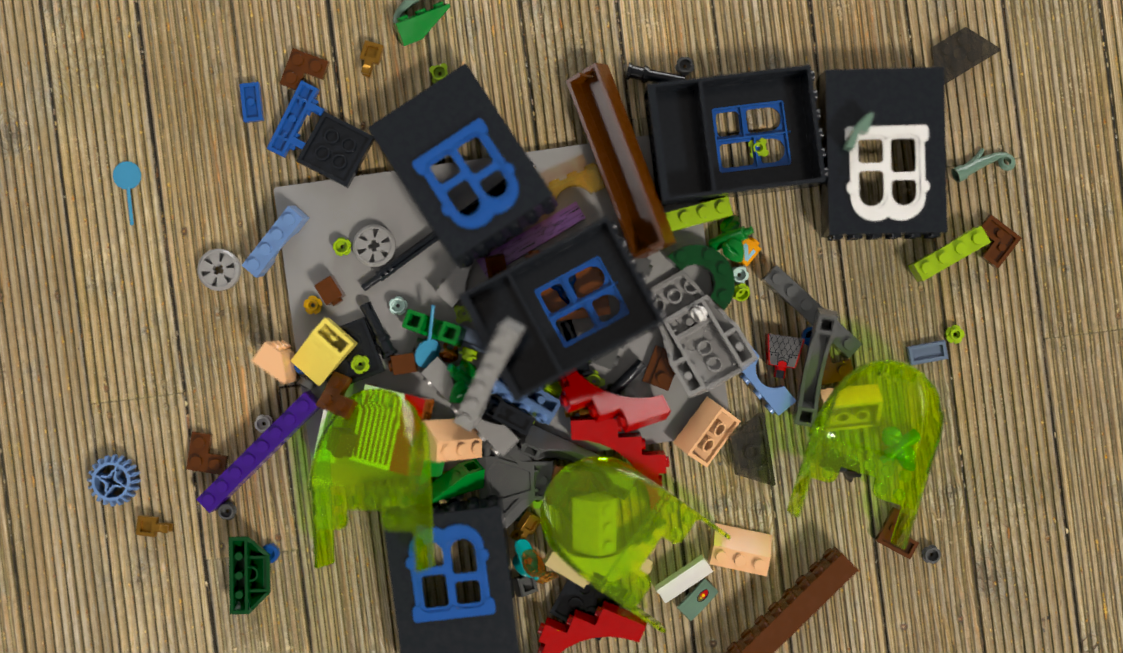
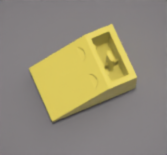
M324 318L312 331L291 362L320 387L358 343L332 319Z

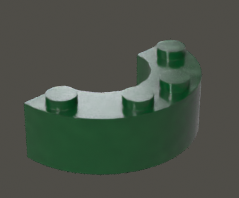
M688 245L675 250L666 257L679 271L691 265L700 266L707 270L713 283L709 297L722 310L728 307L734 294L735 277L732 267L720 252L704 245Z

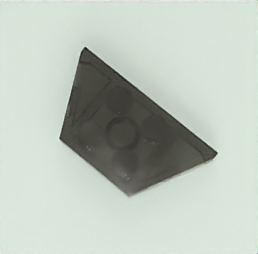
M964 27L931 48L932 67H944L945 85L998 53L1001 49L969 28Z
M759 412L728 436L734 474L775 486L764 412Z

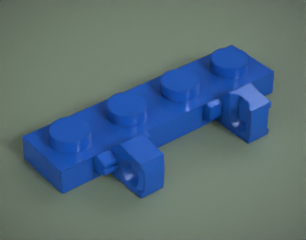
M302 80L300 81L266 149L286 158L290 149L294 151L298 147L303 150L306 143L299 140L300 134L298 132L307 115L310 116L312 112L319 116L324 111L326 112V110L317 106L319 101L316 100V97L320 91L318 88Z

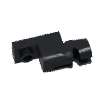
M490 395L488 402L491 405L486 407L484 414L527 436L536 418Z

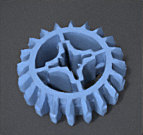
M117 454L112 455V457L107 455L104 456V459H98V464L92 465L94 470L88 472L92 477L86 480L92 483V485L88 486V489L94 490L91 496L98 495L96 501L103 500V505L110 503V506H116V504L120 506L124 504V501L129 502L131 500L130 497L136 496L135 491L140 488L136 485V483L141 482V479L136 478L140 472L134 471L137 465L130 466L131 459L125 461V456L122 455L118 458ZM107 466H115L111 473H103ZM118 487H125L122 494L113 495Z

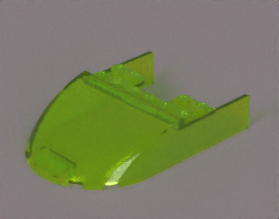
M873 361L853 370L834 388L818 412L809 431V441L790 497L787 512L799 518L812 478L831 483L837 479L841 467L876 477L872 489L875 497L901 506L891 543L901 549H906L944 427V411H942L940 395L936 387L923 372L912 365L900 361Z
M385 389L359 391L348 397L358 403L349 420L335 414L332 415L319 439L312 460L308 491H312L314 567L321 568L335 562L334 530H340L347 526L348 510L381 511L382 525L386 530L407 531L414 534L415 571L422 572L434 567L430 445L424 422H421L415 407L408 400L398 396L397 393Z
M589 456L564 467L551 480L541 504L540 519L542 531L553 552L600 592L605 593L663 634L666 630L662 624L637 607L651 587V578L640 568L660 539L664 537L674 544L682 542L697 520H702L727 539L731 538L723 529L632 465L610 456Z

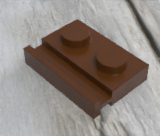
M655 345L642 381L669 391L675 372L669 363L666 349Z

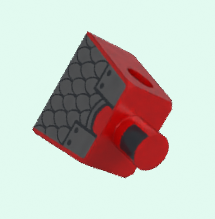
M765 333L766 364L775 366L773 377L785 379L786 367L796 368L805 339Z

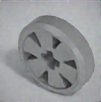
M368 225L360 229L355 235L353 251L356 258L362 264L369 267H381L393 258L396 251V241L393 234L385 227ZM373 241L379 243V247L376 248V251H373L372 248L370 249V245L373 244Z
M212 249L206 252L199 260L197 267L198 277L203 285L211 290H228L238 282L241 276V264L232 252L225 249ZM222 265L223 267L221 269H223L224 271L223 273H218L217 275V271L215 270L216 266L220 267Z

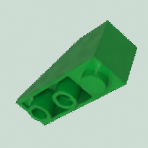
M441 1L433 4V8L426 11L425 8L415 11V15L409 18L408 15L396 18L398 22L393 23L401 46L422 40L451 7L450 4H444Z
M476 459L459 463L423 489V493L431 503L484 488L485 469Z

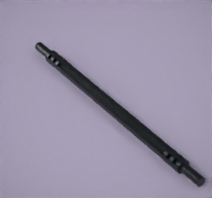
M506 178L487 191L486 194L492 198H497L503 194L508 186ZM479 198L459 213L464 216L475 214L480 207ZM434 231L393 261L387 263L379 271H376V275L361 285L363 290L367 291L379 281H384L392 273H395L403 265L437 242L439 239Z

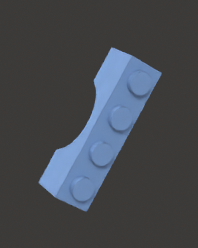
M288 206L241 266L256 278L264 276L275 263V258L281 248L302 229L310 217L297 206Z
M757 359L741 372L742 375L740 377L747 385L750 383L754 387L752 392L759 400L763 398L767 403L765 405L766 409L771 414L775 413L779 416L793 405L796 400L785 386L767 387L761 383L756 374Z

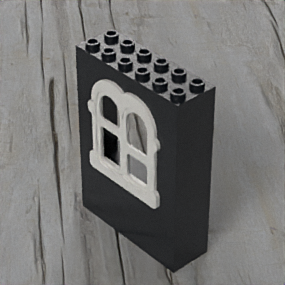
M944 67L825 70L818 77L819 128L822 129L823 133L821 147L825 149V159H823L824 167H827L828 171L826 182L820 185L821 238L827 237V241H838L843 239V237H846V240L863 239V237H866V240H877L882 238V236H885V240L902 238V236H904V239L920 238L921 235H923V239L941 237L942 233L947 232ZM870 112L874 113L868 133L865 135L859 134L855 148L852 151L843 150L844 143L855 125ZM879 139L882 141V162H859L858 142L860 140ZM892 139H913L915 141V171H892ZM861 171H881L883 173V199L875 206H867L860 199L859 173ZM894 180H914L916 182V196L912 203L904 206L895 202L892 196V182Z

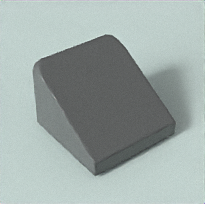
M522 575L513 578L516 597H525L538 591L536 581L533 578Z

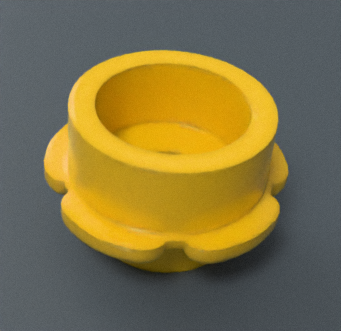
M309 296L303 304L308 314H318L323 305L321 299L316 296Z

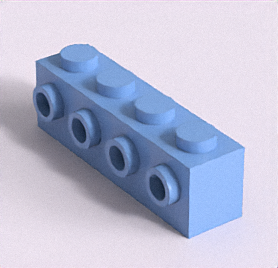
M499 375L491 394L500 396L504 402L517 406L520 411L526 414L529 413L538 422L547 425L550 424L561 405L560 400L543 390L517 403L511 396L501 375Z

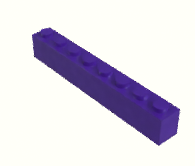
M311 391L304 392L196 500L209 513L218 510L320 409L316 406L319 399Z

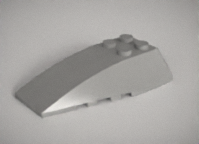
M682 270L650 288L656 297L655 305L657 308L661 307L666 316L664 324L659 328L669 363L689 398L712 390L743 372L758 359L738 324L719 308ZM694 305H698V307L702 305L707 310L706 321L697 323L691 317L690 310L693 309Z

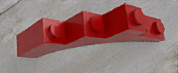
M577 371L559 381L560 386L563 388L559 400L567 413L588 407L591 417H594L596 423L617 416V422L625 433L666 420L671 412L663 395L650 398L618 396L591 384Z
M580 416L570 417L571 439L599 443L625 457L637 469L646 484L652 512H660V505H663V494H659V487H662V475L659 474H665L666 467H669V456H666L664 450L642 451L646 449L645 438H642L641 433H618L622 432V428L617 422V416L598 423L591 416L582 418Z
M606 601L603 602L602 607H597L594 616L575 609L573 615L569 614L566 624L547 617L545 623L541 622L537 632L540 634L538 641L541 642L537 653H561L578 642L599 637L625 638L639 643L647 625V618Z

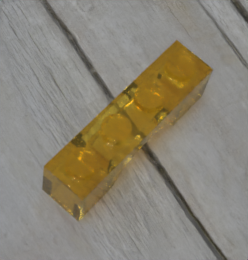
M595 163L586 165L584 171L579 173L577 171L568 173L566 179L560 181L558 178L548 183V187L556 201L560 193L570 187L583 188L590 194L606 188L599 167Z

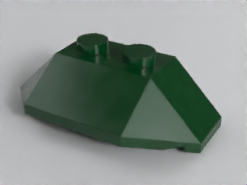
M249 536L229 537L230 615L250 614L271 593L270 553Z

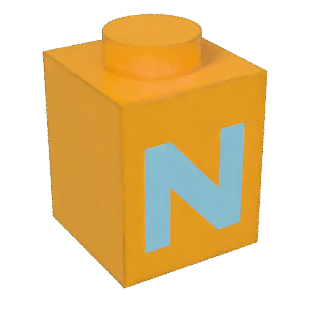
M753 237L741 241L744 246V258L739 264L747 267L761 250L759 247L760 243Z

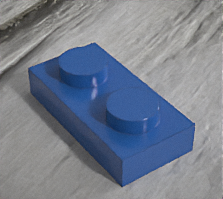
M260 83L239 84L243 122L264 121Z

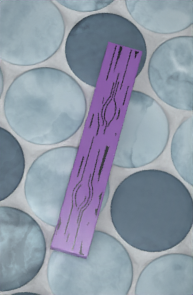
M575 201L493 250L487 256L503 253L507 266L526 255L528 251L536 249L583 221L586 217ZM483 257L478 259L477 262L479 263L486 277H488L485 259Z

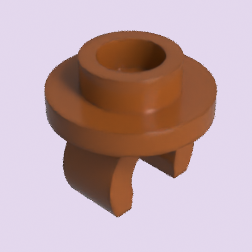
M444 343L443 350H440L439 356L448 363L456 361L458 359V347L454 346L452 350L447 349V343Z

